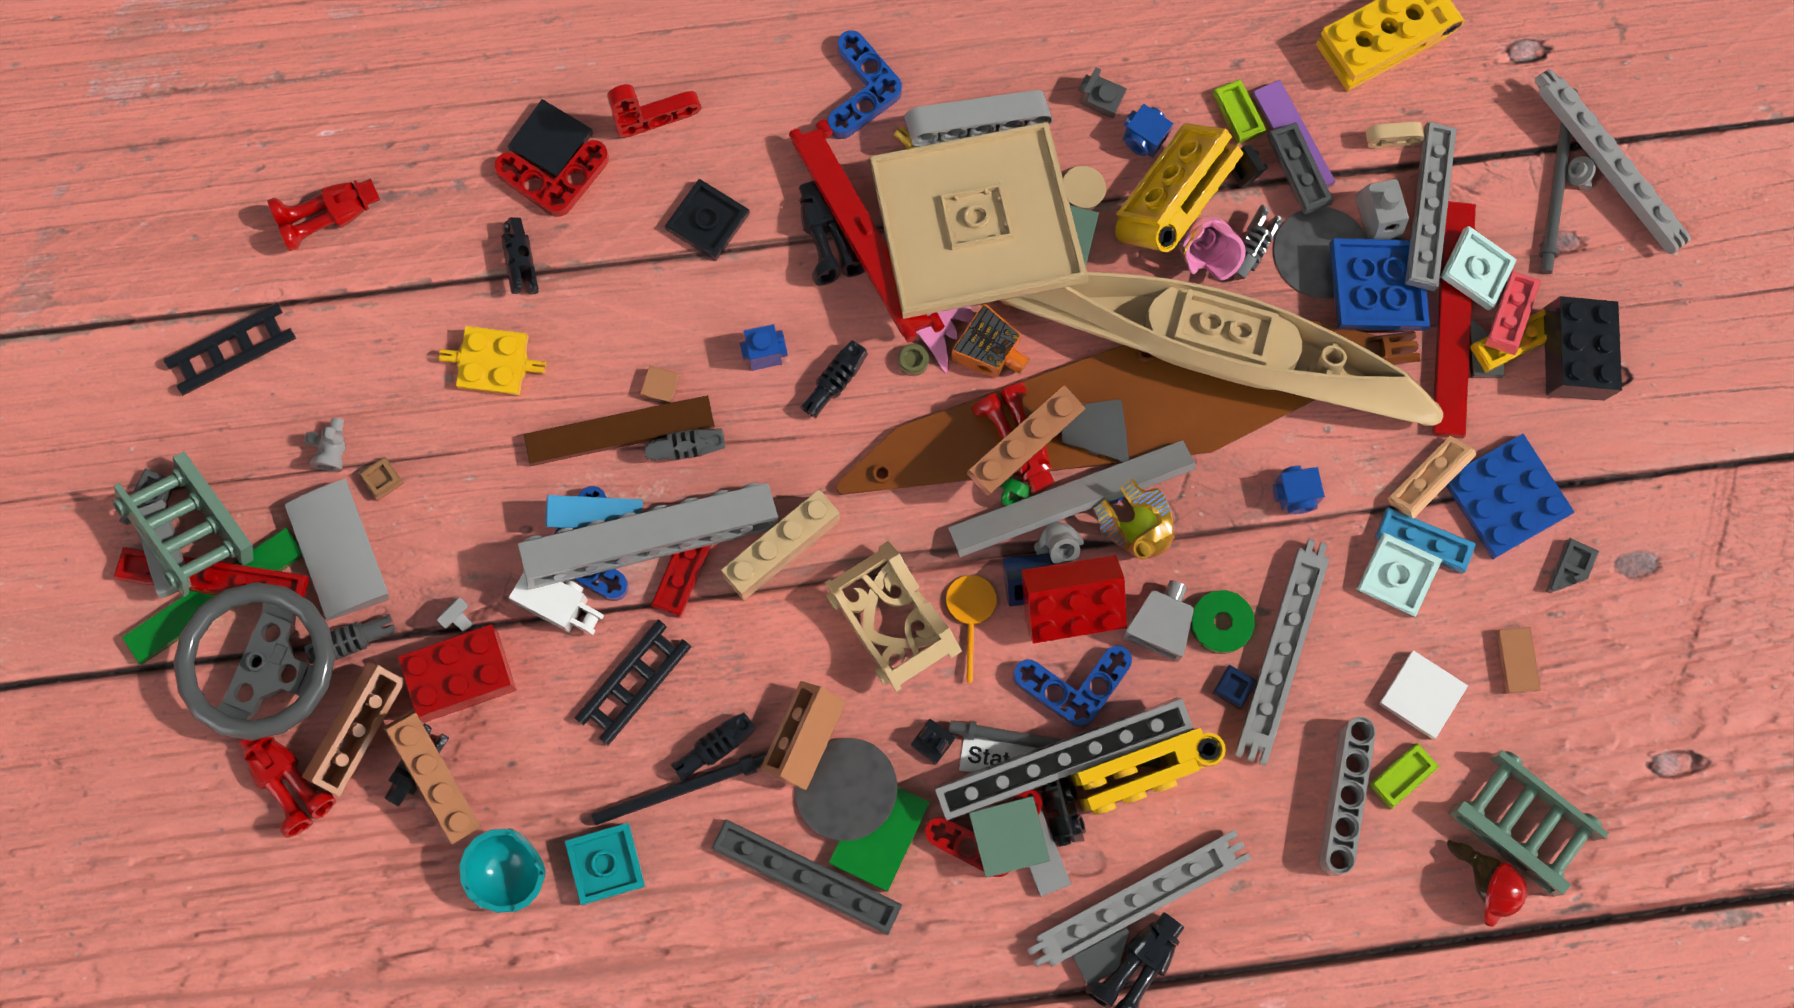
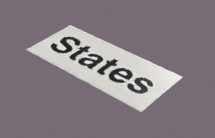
M964 736L959 770L975 772L1037 748L975 737L974 740H967V736Z

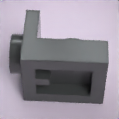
M1096 67L1091 76L1086 74L1079 91L1083 93L1081 104L1114 118L1127 88L1100 77L1101 69Z

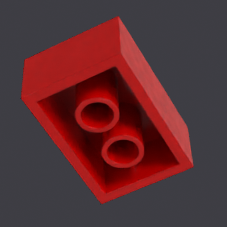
M1116 555L1021 570L1025 621L1033 644L1127 628L1125 577Z
M492 624L398 656L414 710L419 719L424 723L517 691L499 633Z

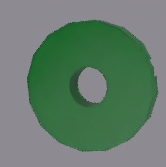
M1227 590L1213 591L1203 596L1195 605L1191 620V631L1195 639L1197 638L1198 642L1206 650L1217 654L1233 653L1242 648L1252 637L1255 627L1254 612L1248 602L1239 594ZM1218 614L1226 615L1231 622L1230 628L1227 630L1218 629L1214 624L1215 616Z

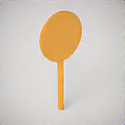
M966 575L958 578L951 584L947 591L946 604L950 614L956 620L968 624L967 683H972L974 624L986 621L993 614L997 604V596L993 586L986 579L976 575Z

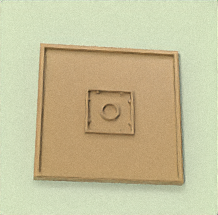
M1048 122L869 156L903 319L1088 283V274Z

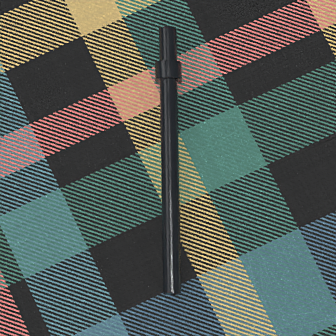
M768 751L753 757L751 754L740 757L739 762L593 812L591 814L594 824H602L741 774L748 776L756 773L757 769L761 768Z

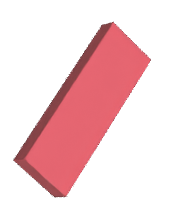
M1511 271L1485 346L1516 355L1541 280Z

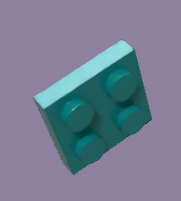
M629 823L565 841L582 906L646 887Z

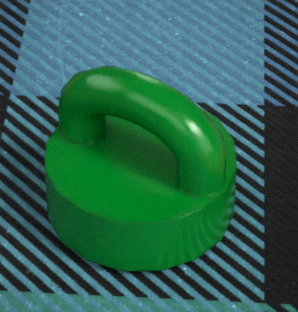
M1009 477L1000 486L1004 488L1001 501L1005 506L1018 502L1021 496L1027 498L1031 489L1029 485ZM1011 492H1013L1014 494L1012 498L1009 499Z

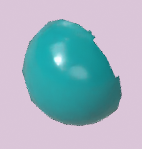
M512 828L493 829L475 837L464 850L459 865L460 882L468 898L478 907L496 913L516 912L529 906L540 893L546 874L544 863L534 846L525 836Z

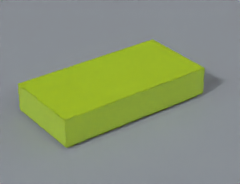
M1241 79L1213 90L1212 95L1237 145L1265 134L1266 128Z
M1417 742L1376 777L1369 786L1389 809H1393L1435 772L1439 766Z

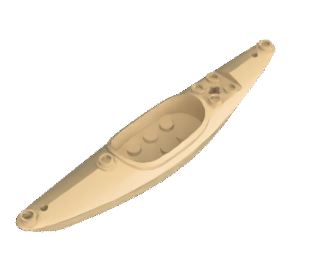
M1087 272L1088 283L999 300L1004 305L1013 306L1049 320L1150 353L1154 357L1168 363L1234 383L1266 390H1279L1328 402L1333 405L1346 406L1400 420L1420 423L1424 426L1439 424L1443 419V411L1439 404L1408 373L1373 352L1294 313L1257 299L1219 288L1142 275Z

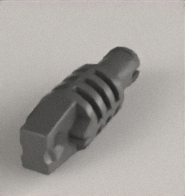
M390 614L365 624L354 622L330 631L335 659L338 660L367 649L370 646L369 642L397 633L394 625L383 628V625L393 622ZM312 643L304 646L310 664H314V650Z

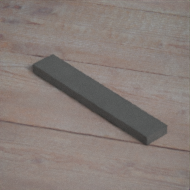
M727 819L711 848L889 935L902 907V904Z

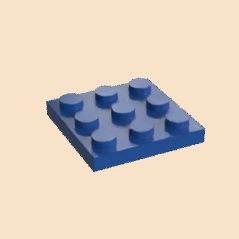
M1333 238L1329 244L1337 329L1426 331L1430 327L1427 290L1405 284L1410 240Z
M1524 434L1517 436L1466 465L1446 485L1492 559L1499 557L1574 513L1571 505Z

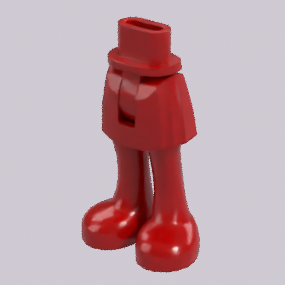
M371 178L360 183L354 180V184L347 182L325 187L320 195L299 205L286 206L278 198L267 200L289 252L298 249L302 240L324 227L335 223L340 228L344 227L362 214L364 210L367 211L369 204L379 201L380 198ZM327 209L326 212L298 225H292L309 215Z
M1023 382L1010 385L999 392L1003 403L1009 408L1017 426L1028 418L1023 406V397L1027 394V389ZM996 393L981 399L971 407L975 416H987L991 419L1002 440L1013 431ZM1045 445L1016 471L1022 477V482L1027 481L1032 493L1055 483L1049 471L1052 469V465L1049 462L1047 446Z
M273 736L253 741L239 740L238 743L245 752L243 757L248 763L250 773L259 789H267L284 811L286 818L280 825V832L285 838L296 836L305 831L313 824V821L299 807L284 786L282 780L286 779L306 804V809L315 819L322 818L335 805L336 799L331 792L323 791L319 793L302 778L301 773L296 768L299 763L298 759L286 747L275 741Z

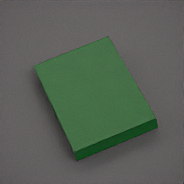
M897 787L896 801L887 820L877 830L865 837L850 841H839L829 864L888 892L930 802Z

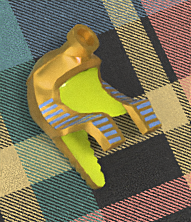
M1134 479L1129 480L1120 487L1135 512L1134 519L1130 522L1118 521V517L1107 499L1093 508L1098 516L1100 533L1139 559L1157 557L1167 551L1172 544L1175 536L1173 517L1164 494L1158 488L1145 491L1137 485Z

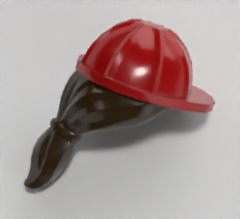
M1451 840L1447 841L1450 852L1473 867L1476 889L1485 903L1484 922L1487 926H1495L1500 917L1511 916L1522 908L1527 898L1526 882L1509 864L1500 862L1493 857L1482 855L1468 844L1456 843Z

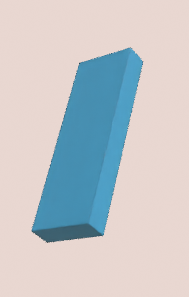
M546 495L545 527L579 529L587 527L589 523L597 520L608 522L616 520L626 513L641 514L643 500Z
M1391 508L1385 509L1375 535L1376 539H1380L1382 533L1391 535L1442 559L1440 565L1462 574L1467 570L1476 545L1472 541L1418 519H1412L1408 515Z

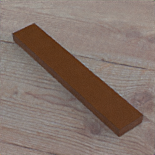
M707 395L526 433L524 438L529 464L535 466L652 441V439L656 440L667 437V433L697 428H715Z

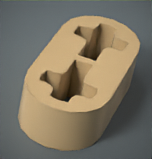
M1420 122L1379 124L1371 126L1365 131L1367 146L1371 149L1407 147L1424 141L1423 126Z

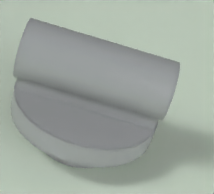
M1579 156L1573 159L1567 167L1566 178L1568 182L1574 186H1579L1580 190L1592 189V178L1596 170L1595 163L1586 156Z

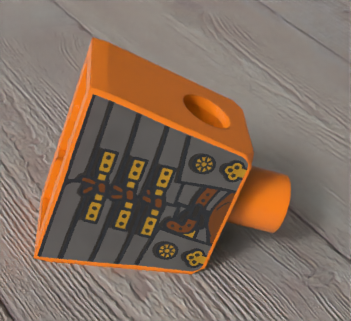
M985 303L982 304L953 348L951 356L952 361L993 378H997L1005 366L1021 374L1030 358L1016 350L1021 340V334Z

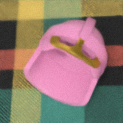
M1212 216L1196 219L1178 242L1184 261L1192 274H1196L1198 268L1207 269L1215 279L1220 281L1235 274L1245 258L1246 250L1243 241L1224 220Z

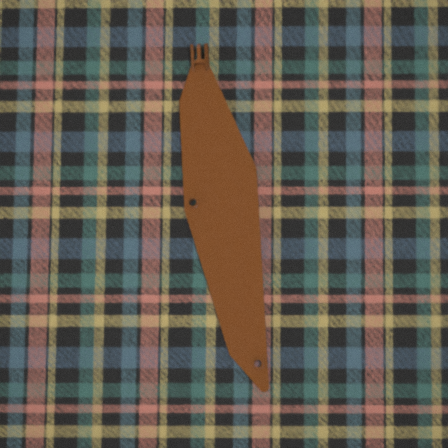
M1311 321L1366 348L1393 365L1420 361V354L1416 352L1419 349L1418 343L1414 341L1416 332L1377 336L1352 329H1337L1336 325ZM1126 345L1118 346L1023 381L1027 389V394L1023 397V406L1027 417L1064 385L1081 404L1121 399L1129 460L1182 440L1191 455L1212 453L1316 400L1279 390H1266L1234 383L1168 363L1153 355L1150 358H1144L1141 355L1143 351ZM1001 390L895 428L838 481L836 485L837 491L842 495L972 480L966 474L968 470L1001 442L1002 439L991 419L987 416H975L971 407L981 399L996 393L1013 430L1017 427L1009 408L1003 403L999 395ZM1060 433L1046 445L1049 462L1052 465V469L1049 471L1119 463L1117 459L1102 454L1097 456L1089 453L1084 448H1073L1062 444ZM885 471L888 473V476L880 479L877 477V473Z

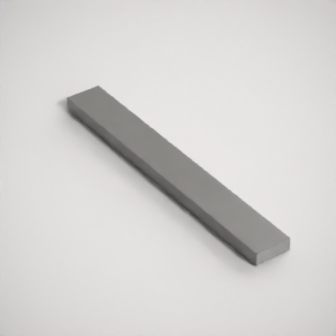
M1182 440L948 527L959 557L1096 507L1103 500L1107 499L1110 502L1123 497L1124 494L1120 487L1131 479H1134L1137 485L1144 489L1195 470V462Z

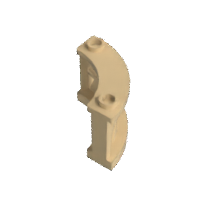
M887 541L878 547L879 551L832 581L830 579L826 581L825 584L830 593L825 596L835 611L841 609L867 652L878 666L874 671L882 684L885 686L890 683L897 692L902 689L900 685L944 656L949 655L953 658L961 653L962 650L950 628L932 604L926 602L919 590L915 592L920 588L909 571L900 553ZM886 562L874 581L866 575ZM861 578L870 588L869 593L867 594L861 588H853L854 592L859 595V600L851 602L846 598L842 589ZM885 587L891 594V589L898 587L901 590V595L896 599L891 598L883 592V589ZM879 598L885 604L892 607L913 605L915 609L908 615L905 622L906 638H894L874 631V616ZM864 612L863 628L853 613ZM916 622L923 623L924 629L921 631L915 630L917 637L913 638L911 632L912 625ZM873 643L882 647H886L882 656L875 648ZM927 647L921 652H918V648ZM911 649L913 657L903 662L905 660V650ZM898 656L901 658L902 664L893 669L889 663L890 659Z

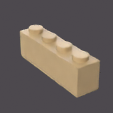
M820 489L817 490L721 570L723 578L740 598L745 601L839 523L840 512Z

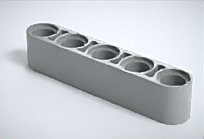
M1041 90L919 106L909 110L904 116L912 145L915 147L1048 122L1050 125L1053 121L1045 94Z
M1365 717L1351 719L1342 726L1339 734L1319 856L1321 869L1330 876H1339L1350 872L1356 861L1376 735L1373 722ZM1353 725L1359 726L1363 730V741H1358L1352 736L1351 728ZM1347 757H1353L1358 761L1359 770L1357 773L1351 772L1347 768ZM1343 788L1349 789L1354 795V801L1351 805L1346 804L1341 798ZM1338 820L1345 821L1349 827V833L1346 837L1339 835L1336 831L1335 825ZM1333 852L1340 853L1344 859L1341 869L1335 868L1330 862Z

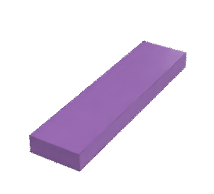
M1278 80L1253 91L1252 97L1271 131L1297 122L1327 188L1333 186L1335 179L1282 82Z

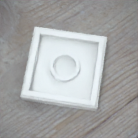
M1413 650L1382 697L1379 705L1434 740L1437 738L1468 685Z

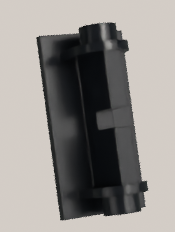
M1061 778L1056 780L1057 785L1055 781L1044 784L1041 794L1046 812L1049 813L1056 810L1059 812V816L1048 819L1053 840L1057 841L1058 847L1071 844L1070 838L1072 842L1085 841L1083 833L1086 832L1085 823L1082 816L1076 810L1077 792L1073 783H1069L1068 778Z

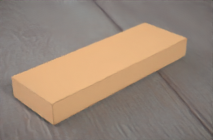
M1449 436L1388 497L1389 504L1414 519L1476 456L1475 450L1458 439Z

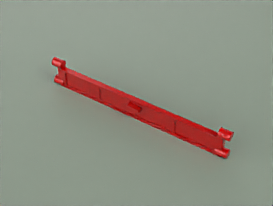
M825 119L820 120L816 123L817 130L802 134L799 128L791 130L789 136L792 144L902 337L904 336L906 342L910 343L917 339L916 331L930 326L934 332L943 330L945 325L937 312L929 316L926 314L903 319L888 247L826 141L833 134Z

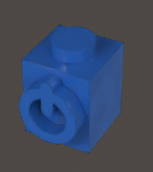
M1143 104L1138 112L1132 110L1123 124L1126 127L1123 140L1134 153L1141 156L1149 155L1153 158L1170 136L1174 123L1165 118V115L1159 109L1150 108Z
M774 324L744 330L745 341L740 342L743 360H750L752 371L782 365L781 358L788 356L782 330L776 331Z
M1291 466L1283 469V473L1278 476L1275 484H1273L1274 499L1276 502H1280L1282 511L1288 510V514H1303L1318 509V504L1325 497L1318 467L1302 469L1301 466Z

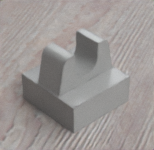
M459 596L436 618L445 629L453 622L464 633L473 625L462 613L469 605Z

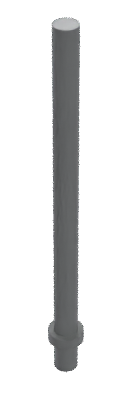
M1562 122L1560 125L1544 246L1540 248L1539 253L1542 256L1540 269L1542 274L1553 273L1554 260L1559 254V249L1556 248L1572 137V134Z
M951 720L949 726V733L967 736V740H974L975 737L1040 748L1062 740L976 725L977 721L971 720L970 723ZM1160 757L1139 765L1158 769Z

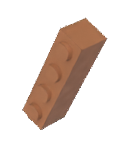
M1064 385L972 466L966 474L988 497L1086 408Z
M367 662L303 773L302 778L340 797L404 685L405 680L379 665Z
M411 711L384 726L385 732L447 840L454 844L481 828L416 712Z

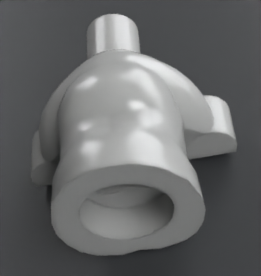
M331 418L330 427L323 428L321 436L311 431L306 433L305 445L318 447L317 454L310 460L309 465L311 467L328 472L342 471V454L346 450L342 433L344 420Z
M1056 521L1047 525L1040 536L1039 542L1035 543L1034 549L1037 555L1049 553L1054 564H1062L1075 561L1080 555L1079 545H1083L1084 542L1081 535L1073 527Z

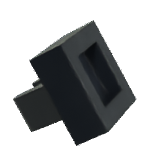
M1251 144L1241 148L1244 154L1231 171L1240 188L1249 186L1268 169L1267 165L1263 164L1258 157V151L1254 150Z
M929 719L911 743V747L937 765L956 737Z

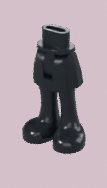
M811 181L800 185L799 190L802 197L799 201L803 230L812 236L818 252V264L812 272L814 283L819 286L827 285L837 280L840 275L838 263L832 254L826 233L829 232L836 244L844 275L854 277L864 273L863 266L815 182Z
M1163 912L1156 923L1150 922L1148 927L1139 932L1126 945L1128 954L1115 974L1104 983H1090L1085 990L1086 994L1101 1006L1111 1008L1124 985L1137 968L1141 966L1143 969L1133 986L1114 1007L1139 1008L1143 995L1157 975L1164 976L1167 972L1176 946L1180 943L1177 938L1183 931L1184 926Z

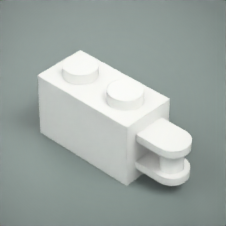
M523 572L509 596V599L515 605L568 633L575 626L590 635H594L595 630L593 628L597 621L602 620L604 617L602 613L585 605L588 599L582 593L584 588L571 580H567L565 584L559 582L529 590ZM581 611L587 613L583 622L577 620Z

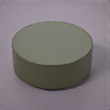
M908 344L900 350L898 366L904 374L918 376L924 373L928 367L929 355L921 345Z

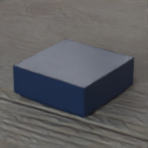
M1228 665L1212 694L1241 709L1257 680Z

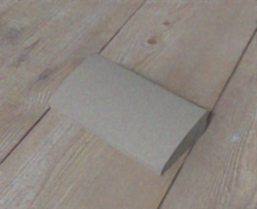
M346 478L313 490L285 504L326 621L389 600L388 591Z

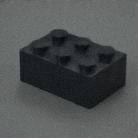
M1559 296L1545 306L1543 309L1545 310L1544 336L1547 335L1545 342L1546 396L1605 401L1622 391L1619 303L1617 301Z

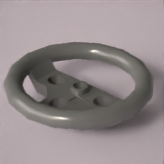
M254 582L225 589L198 607L180 633L173 664L178 694L197 721L221 736L253 741L283 734L312 714L329 689L335 654L330 627L311 601L288 587ZM261 602L263 603V609L259 621L222 703L215 708L209 704L197 683L194 663L199 642L212 622L233 607ZM296 616L311 635L315 656L313 665L297 660L289 641L295 629ZM274 625L279 626L280 636L273 642H267L265 639L266 630ZM258 662H262L259 667H256ZM289 666H294L297 670L296 678L290 683H283L281 679L282 671ZM251 685L254 691L252 698L247 702H240L238 698L239 690L243 686ZM283 691L299 696L293 704L278 714L251 720L257 714L263 700Z

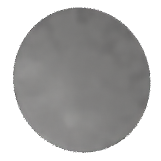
M1324 207L1305 215L1302 210L1298 211L1282 224L1276 235L1274 257L1277 268L1286 282L1299 292L1317 298H1333L1334 286L1329 243L1333 238L1367 239L1363 229L1349 215L1333 208Z
M856 738L832 740L828 742L807 790L795 787L796 803L805 822L820 835L838 841L860 839L877 830L891 814L897 797L896 774L888 757L875 745Z

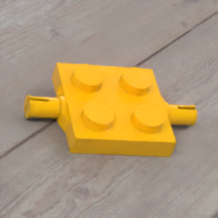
M465 326L463 343L459 351L441 348L439 352L441 354L439 355L440 362L457 363L458 376L456 387L458 389L520 396L521 384L526 372L545 374L546 361L528 359L526 350L529 336L527 333Z

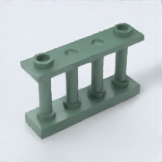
M185 451L173 456L174 470L171 471L172 475L131 495H128L122 485L118 483L114 485L116 499L112 500L121 517H128L165 570L163 574L172 589L177 587L183 597L190 594L188 577L227 557H236L238 562L244 566L253 561V545ZM176 486L180 488L185 487L189 492L187 499L147 519L144 518L137 508L138 505ZM194 509L196 511L202 510L205 514V522L164 543L161 542L154 532V529ZM210 533L214 535L218 533L223 539L222 546L181 567L178 566L171 556V553Z
M1503 750L1494 753L1490 760L1499 767L1474 801L1467 803L1464 800L1456 803L1448 814L1553 897L1564 895L1571 886L1564 879L1565 874L1563 873L1589 837L1596 841L1606 838L1609 833L1601 828L1602 823L1600 820L1589 813H1582L1522 766L1523 761L1517 755L1510 751L1504 752ZM1510 775L1525 788L1501 821L1493 823L1484 816V809ZM1535 796H1537L1549 805L1551 810L1528 841L1519 844L1510 837L1512 834L1510 830ZM1563 816L1576 826L1578 830L1553 864L1546 865L1537 858V850Z

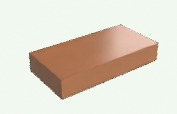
M1531 627L1496 631L1506 694L1537 692L1541 690Z

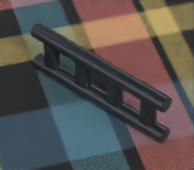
M278 302L164 358V362L170 370L179 366L185 378V381L177 384V388L182 396L295 340L296 336L292 329L289 328L282 332L275 319L276 316L283 313ZM264 323L271 338L254 346L246 331ZM235 337L242 352L225 360L218 345ZM207 351L214 366L196 374L190 359Z
M657 619L574 717L583 726L589 719H592L605 731L599 739L607 746L610 745L692 647L683 639L675 646L661 635L667 626L659 619ZM652 645H655L667 655L666 659L656 670H653L641 660ZM631 669L646 680L635 695L620 684ZM610 694L626 705L614 720L599 709Z

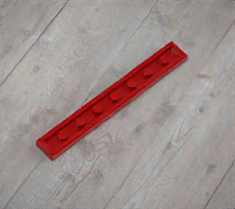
M1448 201L1440 276L1462 230L1468 226L1475 230L1476 204ZM1442 278L1439 280L1434 401L1441 407L1443 419L1441 423L1432 426V435L1452 436L1463 439L1466 436L1472 299Z

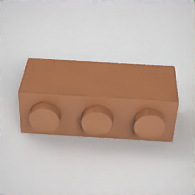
M800 681L760 770L785 784L807 790L846 701L821 686Z

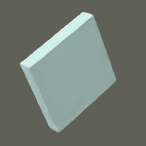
M1468 226L1462 230L1440 278L1489 311L1495 307L1517 259Z
M1382 533L1356 590L1416 617L1442 559L1391 535Z

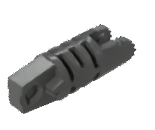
M1261 205L1258 208L1241 239L1245 245L1246 252L1241 267L1231 276L1236 280L1245 279L1250 270L1255 271L1283 221L1280 216L1276 215V217L1274 216L1266 228L1261 227L1269 213V208L1265 205Z
M697 428L667 433V437L656 440L652 439V441L646 443L644 454L651 461L671 458V461L703 456L725 448L722 428Z

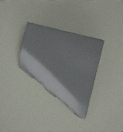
M1121 399L1082 404L1086 409L1060 432L1061 441L1064 445L1073 448L1081 447L1091 454L1097 456L1102 454L1117 459L1119 463L1129 460Z

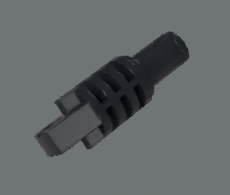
M853 340L849 342L832 359V362L828 364L821 376L816 379L817 387L800 406L801 409L808 415L811 413V417L816 419L830 399L839 397L847 384L855 377L868 355L867 350Z
M743 712L721 723L708 734L695 742L696 744H694L695 748L676 762L671 763V766L676 770L680 779L684 781L685 778L705 764L707 766L713 765L736 749L756 728Z

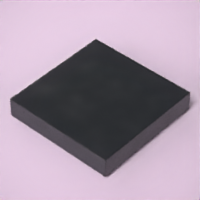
M541 99L509 143L508 148L513 153L556 178L582 145L589 140L593 130Z
M698 179L665 225V229L717 261L749 216L750 209L703 180Z

